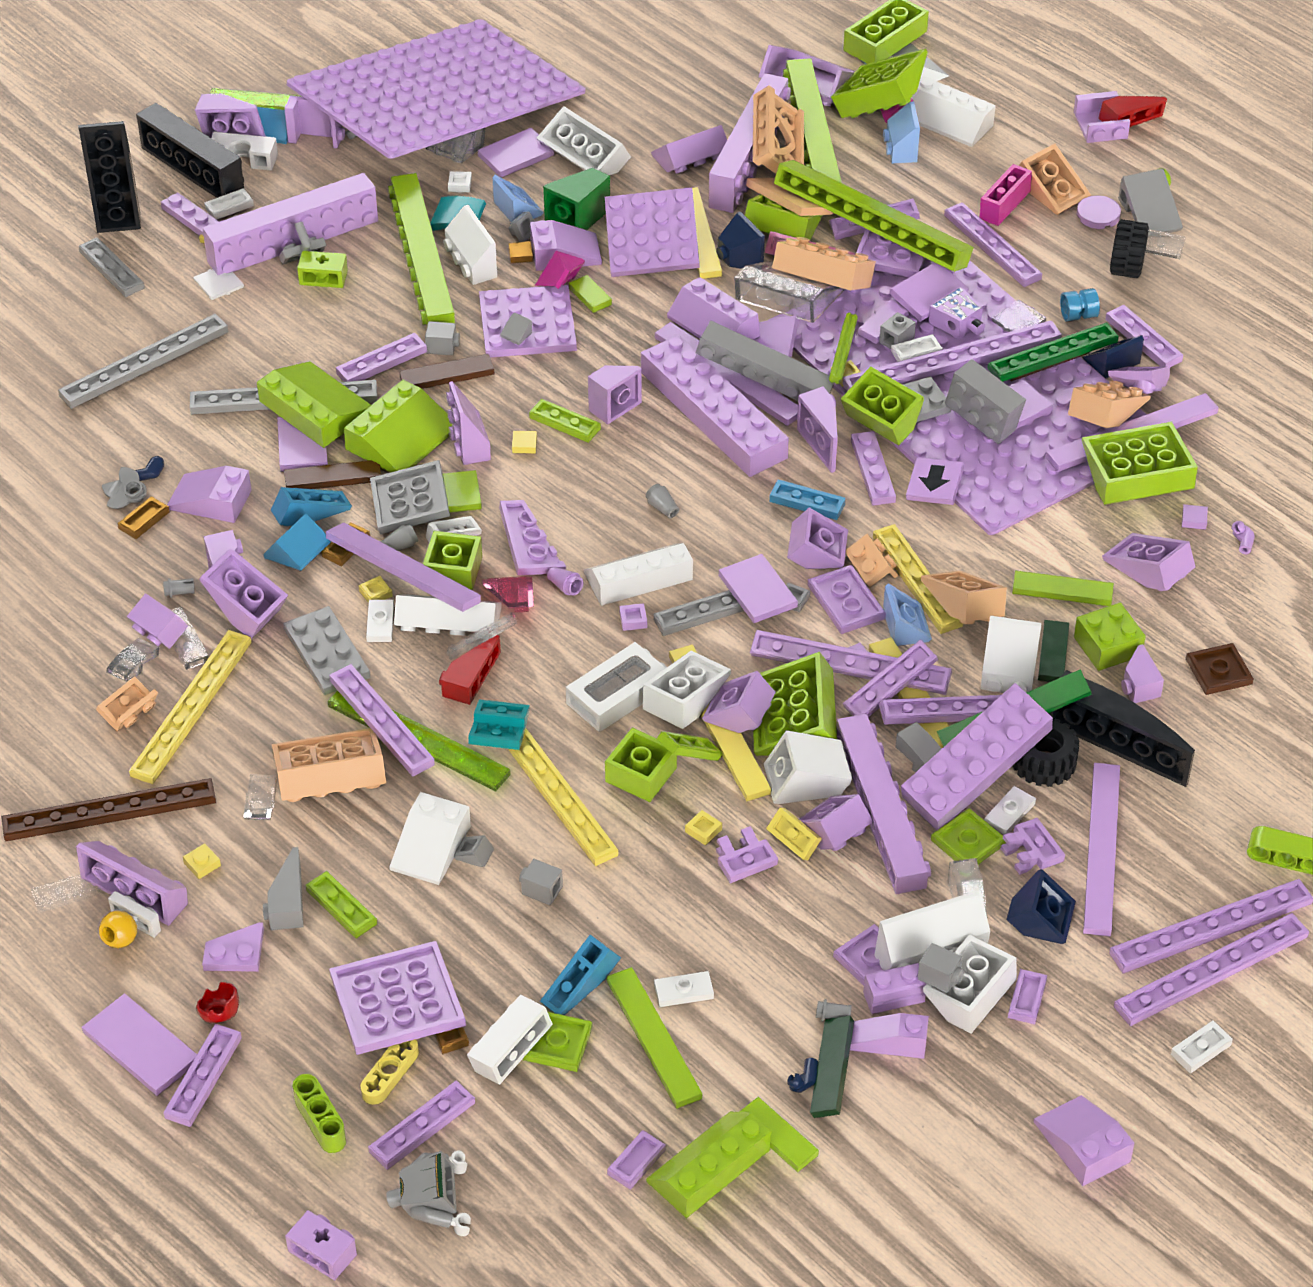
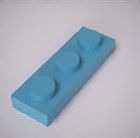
M779 479L769 497V502L801 511L811 508L823 516L838 520L846 500L845 497Z

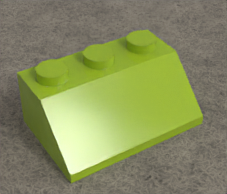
M761 194L748 200L745 216L761 232L770 234V231L795 238L803 237L810 240L822 218V215L799 216Z
M870 366L841 398V402L847 416L899 446L914 430L924 397Z

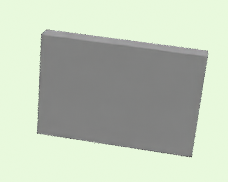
M1163 168L1122 177L1121 182L1134 221L1148 223V237L1182 230L1183 226Z

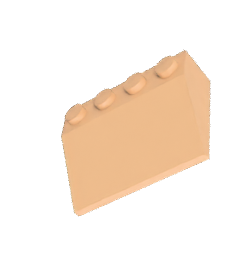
M371 728L272 744L282 801L296 802L303 797L314 796L319 798L325 797L332 792L349 793L356 788L374 789L381 784H386L382 752L377 736Z

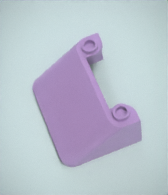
M774 45L768 46L759 77L762 78L764 73L783 77V69H786V60L811 58L822 104L831 107V104H834L831 96L855 72L794 49Z

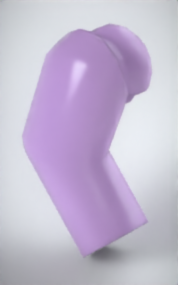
M1236 521L1232 525L1233 535L1241 542L1239 547L1240 553L1247 555L1251 552L1255 535L1242 521Z

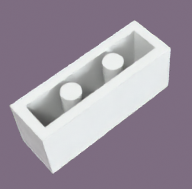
M520 995L509 1005L504 1014L489 1028L488 1032L467 1054L474 1071L500 1085L553 1025L546 1007Z

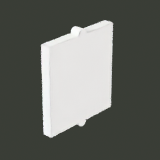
M208 269L207 272L193 277L211 300L223 295H230L231 292L244 287V284L233 272L217 275L214 269Z

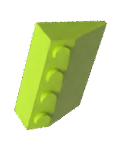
M926 48L861 65L831 96L841 118L850 116L855 118L862 113L867 112V114H871L878 109L883 108V110H887L894 105L899 104L903 106L908 104L918 89L928 53Z
M310 361L274 369L257 381L259 401L323 448L344 434V428L371 406L367 401Z
M401 380L344 428L345 450L367 461L372 460L389 472H395L414 467L450 436L449 427H452V424L449 423L447 412L422 388Z
M1172 422L1082 437V444L1094 485L1104 505L1195 488L1198 466Z
M820 651L760 673L775 691V694L770 702L771 706L766 710L762 718L761 725L753 730L754 754L756 756H769L786 730L837 739L833 669Z

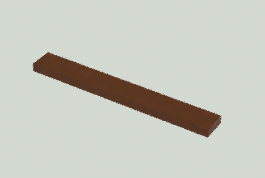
M212 778L3 815L1 816L5 842L215 804L216 798Z

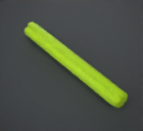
M851 312L847 313L844 319L829 376V381L831 383L835 382L836 385L840 384L843 378L858 319L857 315Z

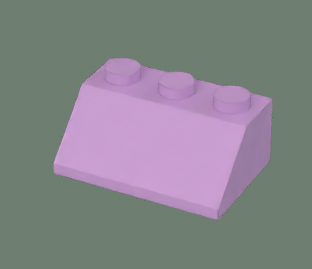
M722 125L666 144L652 151L651 154L667 173L675 170L677 174L688 170L687 166L690 164L697 167L705 164V159L712 157V160H716L725 146L727 138Z

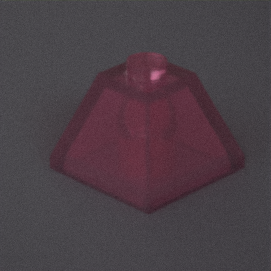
M532 576L482 579V584L508 608H514V612H529V607H534Z

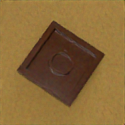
M1234 643L1186 654V661L1205 695L1253 685L1254 678Z

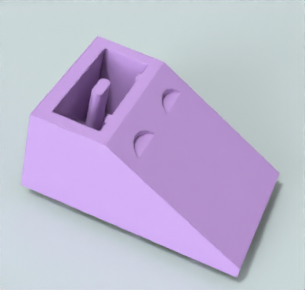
M453 381L449 382L450 392H446V398L451 409L447 410L449 423L452 424V427H449V435L451 441L455 440L454 450L456 456L461 457L463 465L491 460L490 442L479 411Z

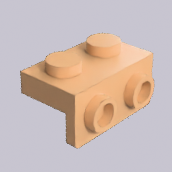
M867 533L846 549V555L865 583L871 587L888 573L894 578L899 575L894 569L897 566L895 561L889 554L884 555L883 552L886 548L878 538L873 540Z
M134 676L99 704L96 711L118 732L124 726L129 728L138 719L137 715L142 711L144 713L149 712L156 705L155 699L158 692L155 689L150 692Z

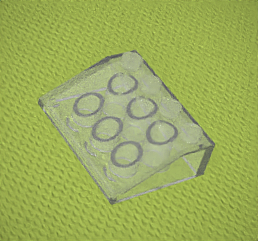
M771 261L746 265L734 277L736 300L788 316L796 315L798 319L814 323L845 290L844 288L773 269V262Z

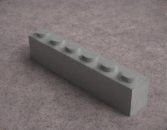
M710 321L695 352L797 401L800 394L823 386L831 394L835 382L831 383L829 381V375L713 321Z

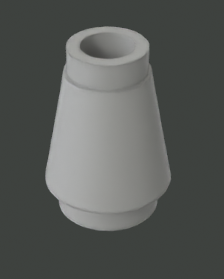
M655 484L647 491V502L669 519L678 514L680 509L665 486Z
M408 524L400 526L380 542L399 551L413 547L414 543L418 542V538L412 526Z

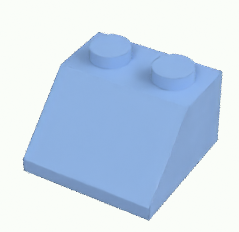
M909 102L887 120V129H883L886 154L890 155L892 163L917 162L920 126L914 102Z

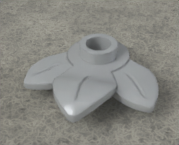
M127 467L120 468L119 480L102 485L104 493L110 498L107 502V507L113 509L124 508L129 503L140 502L147 494V488L139 480L138 473Z

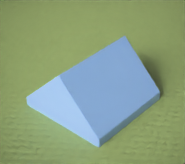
M497 175L493 176L494 203L511 222L523 212H530L533 219L542 216L544 212L524 189Z
M888 583L885 586L883 610L886 613L885 619L890 636L896 645L916 644L920 639L924 643L932 640L921 603Z

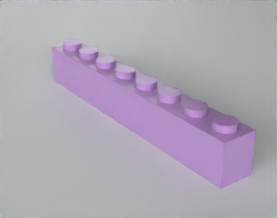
M867 714L837 719V739L842 741L857 794L860 795L873 820L869 825L895 894L926 889L928 877H931L930 865L922 857V844L915 839L914 824L912 820L908 821L906 803L899 798V786L897 781L892 780L890 762H885L883 744L876 739L877 730L875 724L870 723Z

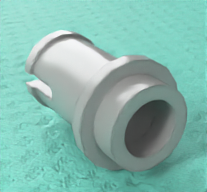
M168 578V581H163L164 595L172 598V595L195 594L193 578L172 581L171 578Z
M824 999L823 1002L818 1001L816 1018H821V1021L824 1022V1019L851 1016L852 1005L829 1003L827 999Z

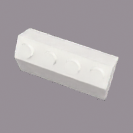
M923 76L920 79L917 92L911 97L915 104L919 126L967 146L973 147L994 126L996 105L934 81L931 78Z
M564 106L537 137L538 141L583 170L595 168L605 174L612 175L618 173L631 158L621 142Z
M679 543L584 569V574L600 605L603 606L693 580V559L685 544Z
M396 595L394 625L401 626V631H415L416 627L425 628L426 633H440V629L450 630L451 635H465V631L475 632V637H490V633L497 632L502 602L481 600L479 604L462 612L434 596Z
M977 890L880 921L874 956L876 959H879L881 968L889 970L915 963L919 964L932 943L951 952H955L969 935L988 943L990 928L981 893Z

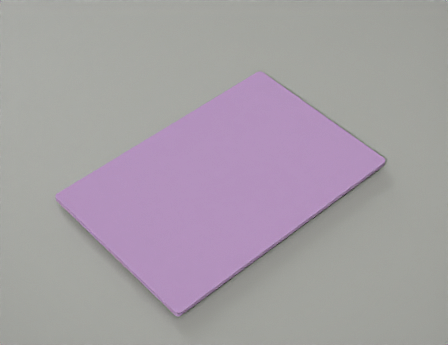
M477 19L468 24H461L455 28L445 29L439 33L429 34L426 37L413 39L410 42L397 44L394 47L380 49L371 54H364L361 57L349 59L336 65H329L326 68L313 70L310 73L297 75L287 80L288 87L389 159L585 94L586 88L577 81H574L565 73L559 71L550 63H547L538 55L532 53L482 19Z

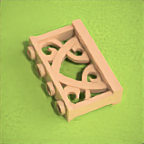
M767 86L753 95V163L758 166L762 164L776 174L779 163L795 160L804 165V111L794 108L776 95L774 88ZM777 126L785 138V147L780 148L775 136V127Z

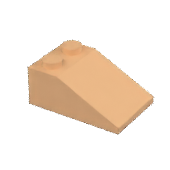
M1056 144L1028 157L1019 164V166L1032 171L1031 191L1029 194L1056 215L1079 204L1082 199L1091 196Z
M960 570L921 575L923 584L950 616L959 619L962 624H974L976 620L989 622L990 616H1005L1007 587Z

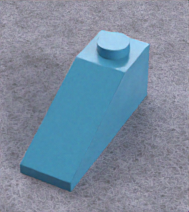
M281 487L271 512L280 525L293 526L305 514L315 522L348 511L352 505L342 491Z
M589 935L540 1002L554 1013L566 1015L607 978L621 957L595 937Z

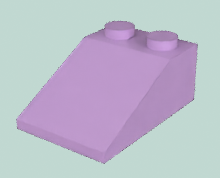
M224 94L201 95L195 112L203 134L208 135L210 138L213 132L266 137L256 105Z
M554 220L530 222L531 246L536 271L545 269L555 251L582 258L585 261L583 266L602 265L596 233Z
M823 386L798 396L797 430L829 471L833 473L836 471L838 438L836 400Z
M221 466L186 473L183 475L167 506L172 511L235 523L252 491L249 470Z
M1131 533L1102 555L1105 562L1146 588L1157 589L1158 591L1169 590L1172 585L1186 577L1195 568L1189 541Z
M231 548L199 579L230 623L244 635L250 636L251 639L280 611L288 597V594Z
M1082 1095L1034 1118V1124L1082 1187L1131 1162L1134 1148L1133 1140L1118 1121Z

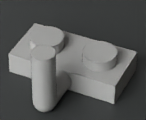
M303 222L296 223L294 226L302 244L296 246L293 243L283 248L279 255L282 265L300 259L302 251L323 252L326 247L324 238H309Z

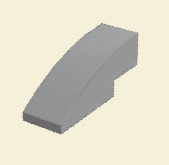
M917 722L897 733L896 748L913 763L912 770L915 773L942 749Z

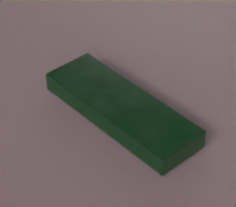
M1044 620L1038 673L1039 681L1052 682L1059 679L1065 672L1069 622Z

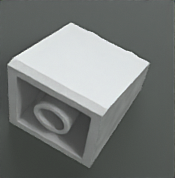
M786 730L764 763L768 784L771 787L773 804L840 796L852 780L842 741L838 739Z

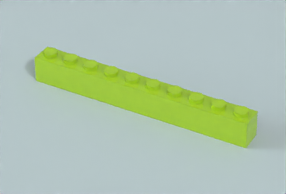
M811 58L786 60V69H783V77L788 78V87L791 88L789 104L797 110L802 109L804 111L805 166L842 183Z
M795 160L779 163L774 184L953 272L968 267L973 246Z
M417 173L391 176V185L388 186L389 198L391 199L393 212H397L395 213L396 225L399 226L398 230L400 240H402L404 254L408 253L406 254L407 267H411L409 268L411 282L415 281L413 283L414 295L419 296L417 297L418 310H423L420 312L422 325L428 326L429 321L455 323L452 302Z

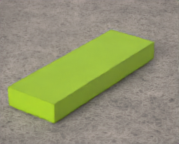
M541 399L529 412L530 419L588 443L601 429V423L544 399Z
M661 731L657 737V740L673 755L719 761L723 755L708 738Z
M325 871L305 885L306 891L356 939L377 925V918L328 871Z
M757 1097L739 1111L752 1113L771 1130L770 1148L797 1172L819 1156V1150L761 1098Z

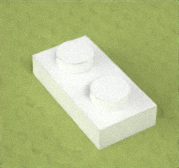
M116 891L108 898L111 912L119 910L132 915L137 924V929L153 938L161 931L159 916L154 909L144 907L138 904L132 897L124 896Z
M1211 1021L1173 1047L1171 1056L1191 1074L1231 1046L1233 1039L1219 1025Z

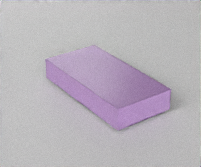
M1020 969L1008 1018L1031 1024L1036 1023L1047 975Z
M642 1130L607 1169V1175L631 1190L666 1151V1145Z

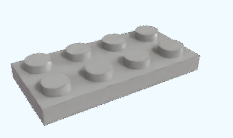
M330 606L283 623L285 632L324 695L337 691L330 682L329 675L350 664L354 666L365 680L371 678L370 670Z

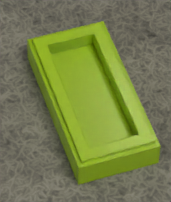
M588 275L569 282V289L593 313L612 305V299Z

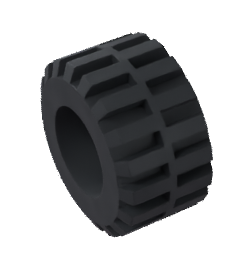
M1120 219L1116 228L1110 262L1111 275L1139 278L1147 246L1148 223Z
M1054 719L1052 721V730L1012 766L1014 771H1018L1017 775L1020 778L1025 777L1026 782L1036 783V786L1046 784L1047 787H1052L1054 783L1060 785L1063 784V780L1068 781L1071 778V774H1074L1079 753L1080 741L1079 737H1076L1075 730L1069 729L1070 725L1067 723L1062 724L1060 720Z

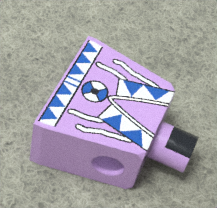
M962 287L957 288L930 305L929 323L955 337H961L969 331L980 335L985 329V324L981 321L982 306Z

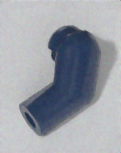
M154 456L149 460L145 468L135 470L139 475V480L157 478L164 468V460L160 456Z
M815 1058L805 1059L803 1073L801 1075L795 1073V1077L791 1074L788 1077L787 1084L791 1091L801 1093L814 1086L818 1060Z

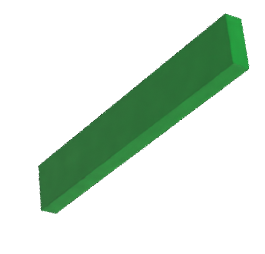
M1106 322L989 362L987 369L1004 382L1117 343L1119 336Z
M1080 669L1026 693L1047 713H1050L1091 695V690ZM982 712L937 731L943 747Z

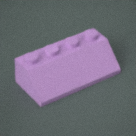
M701 277L694 279L681 288L667 313L668 319L699 339L710 321L752 340L760 336L758 313Z
M100 841L82 842L76 846L82 880L110 895L116 891L124 896L132 897L138 904L154 909L159 916V921L168 926L187 906L186 887L177 880L173 881L163 876L157 869H150L141 864L136 858L128 857L120 853L114 846H107Z

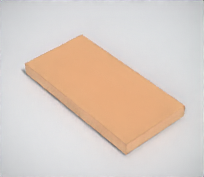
M747 178L746 186L799 216L833 214V212L774 184L775 178Z

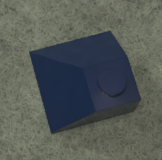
M740 211L736 213L719 235L718 247L716 249L717 255L729 267L763 271L765 235Z
M1040 869L1012 898L1006 920L1023 936L1064 944L1067 940L1076 901L1043 869Z

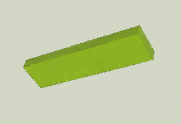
M1015 570L1012 594L1111 606L1114 583Z

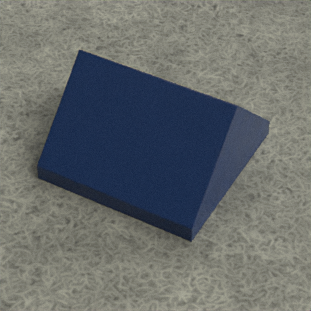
M1143 335L1118 341L1082 358L1107 379L1109 378L1108 371L1134 367L1140 364L1144 342Z

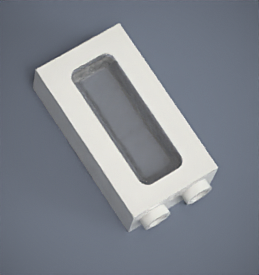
M634 642L566 686V704L600 733L643 704V684L666 669L667 666L651 656L647 649Z

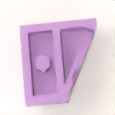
M263 922L207 941L205 943L202 963L203 970L259 972L264 934Z

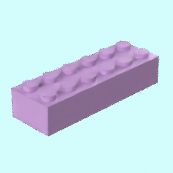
M1014 683L901 785L902 797L934 829H940L959 815L1052 730L1053 718Z

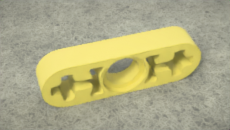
M416 1039L389 1046L361 1083L362 1098L366 1103L376 1105L387 1098L419 1055ZM387 1065H394L398 1068L392 1074H386L382 1071Z

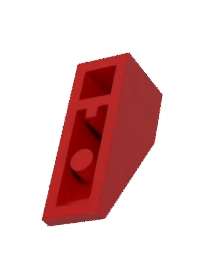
M1117 96L1102 102L1098 119L1102 122L1129 119L1131 127L1163 116L1167 98L1164 96Z
M493 635L451 662L448 669L441 673L439 685L442 687V697L468 705L472 703L501 653L500 635Z

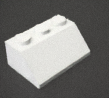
M465 205L446 227L443 245L445 250L451 253L454 263L461 267L463 276L465 278L468 277L472 285L497 278L496 243L471 208Z
M969 935L954 952L962 956L961 968L964 969V973L959 984H953L948 993L927 984L923 988V992L947 1022L972 1033L1016 981L1017 968L1016 957Z

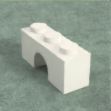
M213 132L211 139L239 157L250 158L251 169L272 171L278 156L276 138Z

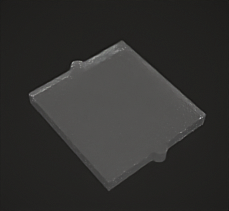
M1017 300L992 317V322L1002 327L1005 332H1011L1046 321V317L1037 312L1034 307H1029L1020 300Z

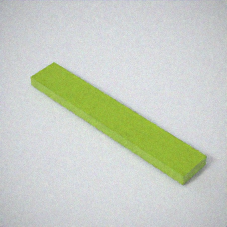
M630 967L607 976V983L676 1109L701 1100L702 1092L634 969Z

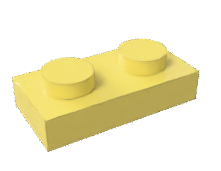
M782 807L779 808L766 828L803 860H809L822 840L808 826L786 808Z

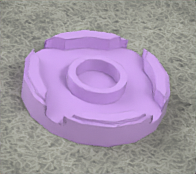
M1099 195L1082 199L1077 208V217L1080 218V222L1095 229H1105V226L1109 225L1110 227L1115 226L1119 222L1121 214L1120 206L1115 200Z

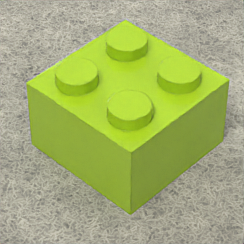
M433 531L423 565L473 591L483 557L481 536Z
M1121 602L1076 618L1074 639L1098 671L1130 661L1138 645L1145 644L1146 635Z
M632 727L605 761V782L651 802L676 770L677 755H673L657 738Z

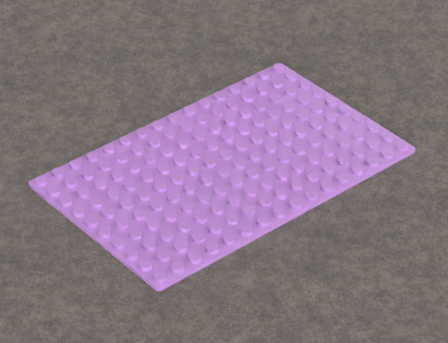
M926 258L922 270L930 266L933 261ZM970 260L967 268L955 271L954 275L969 288L968 293L982 306L981 321L985 324V329L980 335L969 331L961 337H955L931 325L929 317L920 322L912 314L907 316V318L916 322L914 339L933 334L943 350L1041 323ZM874 271L870 288L847 290L838 287L769 320L796 315L799 322L793 350L812 368L830 376L846 314L851 312L856 314L858 319L847 361L851 360L861 372L867 371L870 366L878 368L893 364L897 360L891 353V349L879 342L875 344L858 335V328L894 298L889 294L890 289L906 280L907 277ZM1081 357L1012 382L1010 380L1004 381L1006 385L1010 386L1024 379L1053 404V411L1016 429L1000 444L988 438L983 432L953 410L950 413L916 422L914 430L899 446L893 442L891 443L914 465L917 457L963 462L964 469L954 503L988 535H995L1094 484L1088 461L1058 472L1046 458V451L1108 429L1068 415L1073 388L1083 387L1084 384L1096 385L1097 382L1109 383L1108 380ZM991 360V361H988V362L980 363L979 365H981L983 368H985L987 371H989V370L987 369V368H988V363H989V362H992V361H995V360ZM957 370L932 377L945 397H947L953 375ZM834 384L833 388L841 396H844L847 392L846 388L840 384ZM1139 408L1125 422L1147 414Z

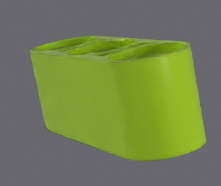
M1256 826L1252 829L1247 848V855L1252 860L1313 875V838L1266 826Z
M311 1074L299 1075L295 1078L292 1085L295 1104L325 1152L337 1153L341 1151L346 1145L343 1120L317 1078Z

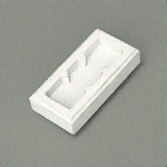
M244 188L204 203L207 212L216 220L254 206L253 199Z
M933 334L891 345V353L897 362L943 350Z
M369 600L367 642H392L394 600Z
M1013 786L984 820L1003 835L1010 833L1015 825L1035 805L1036 798Z
M709 971L654 979L659 1007L714 999Z

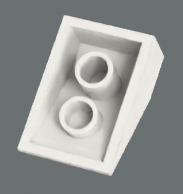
M990 616L981 690L1004 693L1014 683L1025 692L1032 690L1041 623Z
M690 651L643 684V710L684 729L699 718L730 676L731 669Z
M420 792L408 814L390 864V870L439 885L457 849L471 827L469 806Z

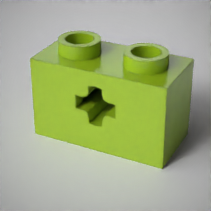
M302 251L297 267L299 285L343 288L348 272L346 254Z

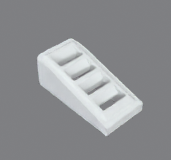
M472 516L428 523L426 539L430 543L433 531L477 536L481 534L482 530Z

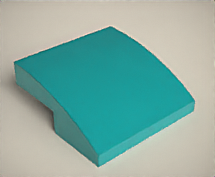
M467 196L441 197L430 222L432 230L446 229L465 205H468L480 220L486 206L485 200Z
M479 699L474 711V722L468 735V744L520 750L527 724L529 705Z

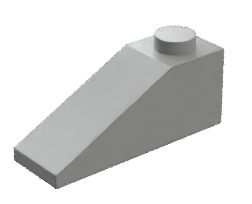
M298 847L292 848L267 892L268 903L263 904L264 920H269L271 930L304 927L301 862Z

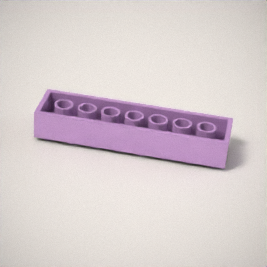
M764 73L753 95L765 87L771 86L775 89V94L787 102L791 93V88L788 87V78ZM753 95L709 173V208L734 213L737 205L742 203L744 192L747 193L749 190L746 186L747 178H755L757 168L762 166V164L758 166L753 163ZM778 126L775 127V136H777Z
M361 173L203 227L207 262L216 274L220 275L277 257L285 246L293 243L296 246L302 244L294 226L298 222H303L309 238L316 237V239L323 237L324 240L378 222L375 186L365 173Z
M679 334L641 352V373L749 477L788 459L789 438L701 355L696 354V350Z

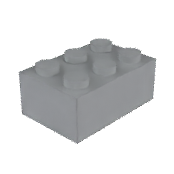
M971 359L954 373L945 404L983 432L988 438L1000 444L1016 430L1026 399Z

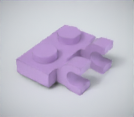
M1038 818L1017 824L1014 827L1013 833L1003 835L1006 844L1001 845L1000 849L1005 856L1013 854L1020 846H1024L1027 850L1017 854L1020 862L1016 863L1014 868L1019 875L1028 872L1036 864L1040 869H1045L1064 862V852Z
M751 826L741 830L743 838L740 839V843L743 848L736 851L732 847L727 835L717 839V843L720 846L716 848V852L720 856L718 857V865L729 883L778 865V857L766 839L758 841Z

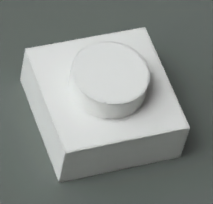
M450 171L448 192H470L471 172Z

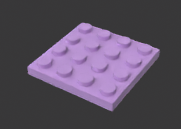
M692 187L605 197L611 277L700 268Z
M561 285L559 289L555 286L479 291L485 354H489L490 357L577 351L568 285ZM514 312L532 321V334L520 345L500 337L503 328Z
M436 941L329 969L356 1055L466 1026L463 1011Z

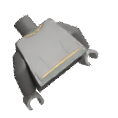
M459 1150L453 1152L451 1157L442 1151L422 1153L412 1164L401 1169L399 1172L400 1188L387 1191L386 1196L389 1206L391 1208L402 1206L415 1220L449 1228L451 1225L454 1226V1231L457 1235H468L470 1228L461 1226L460 1223L470 1224V1216L467 1213H460L456 1217H452L453 1213H457L454 1173L463 1174L466 1172L465 1154Z

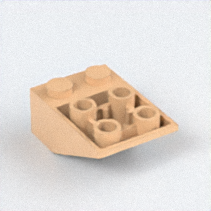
M1110 380L1109 383L1097 382L1096 385L1084 384L1083 387L1073 388L1068 415L1104 428L1118 427L1150 400L1151 396L1142 393L1143 390L1140 388L1123 387L1122 382Z

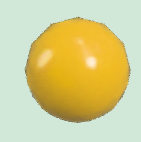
M125 911L109 912L102 918L99 925L100 938L106 945L112 948L127 947L135 940L137 934V924L134 917Z

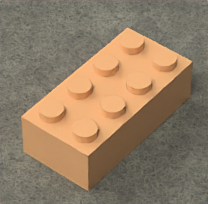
M797 237L796 239L786 238V241L777 242L773 269L847 290L871 287L876 261L868 259V255L855 253V255L848 254L849 250L844 248L833 250L826 243L816 242L815 245L809 243L810 239Z

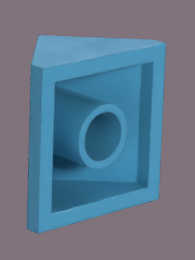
M257 107L265 136L276 138L277 143L287 144L285 110Z
M305 514L263 556L265 559L301 571L331 541L326 539V533Z

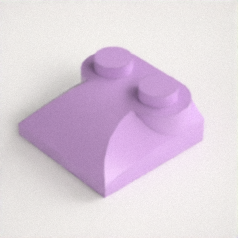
M1123 367L1108 371V376L1114 381L1122 382L1125 387L1140 388L1143 390L1142 393L1149 394L1153 393V391H1162V387L1167 386L1166 384L1170 377V367Z

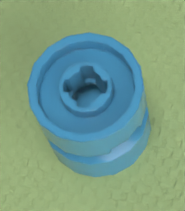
M1094 288L1080 290L1079 294L1076 291L1063 292L1060 296V308L1066 322L1079 320L1081 316L1084 319L1098 317L1100 303L1097 291Z

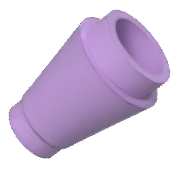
M552 567L547 573L548 580L566 595H577L583 587V579L576 572Z

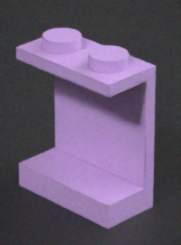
M1117 91L1076 95L1074 114L1087 143L1128 139L1129 119L1106 122L1098 119L1102 102L1117 97Z
M290 95L285 106L288 143L296 144L300 135L306 134L332 137L333 148H338L340 141L345 138V128L304 97Z

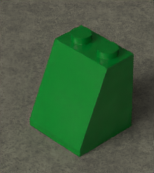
M590 168L545 184L543 186L544 221L554 220L588 230L606 214L605 197L610 196V175L595 168Z

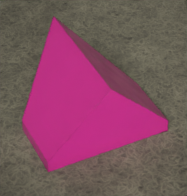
M555 251L534 286H555L559 289L567 281L570 282L571 279H575L585 261L582 258Z

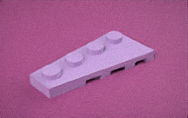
M500 501L499 510L517 575L547 574L552 567L566 570L565 563L558 559L556 549L547 542V535L543 529L540 530L537 526V520L525 501Z

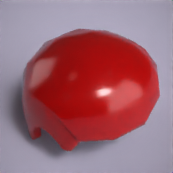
M220 982L217 990L211 991L207 988L203 997L197 1001L196 1010L198 1015L210 1024H219L232 1019L239 1007V996L236 987L231 983Z

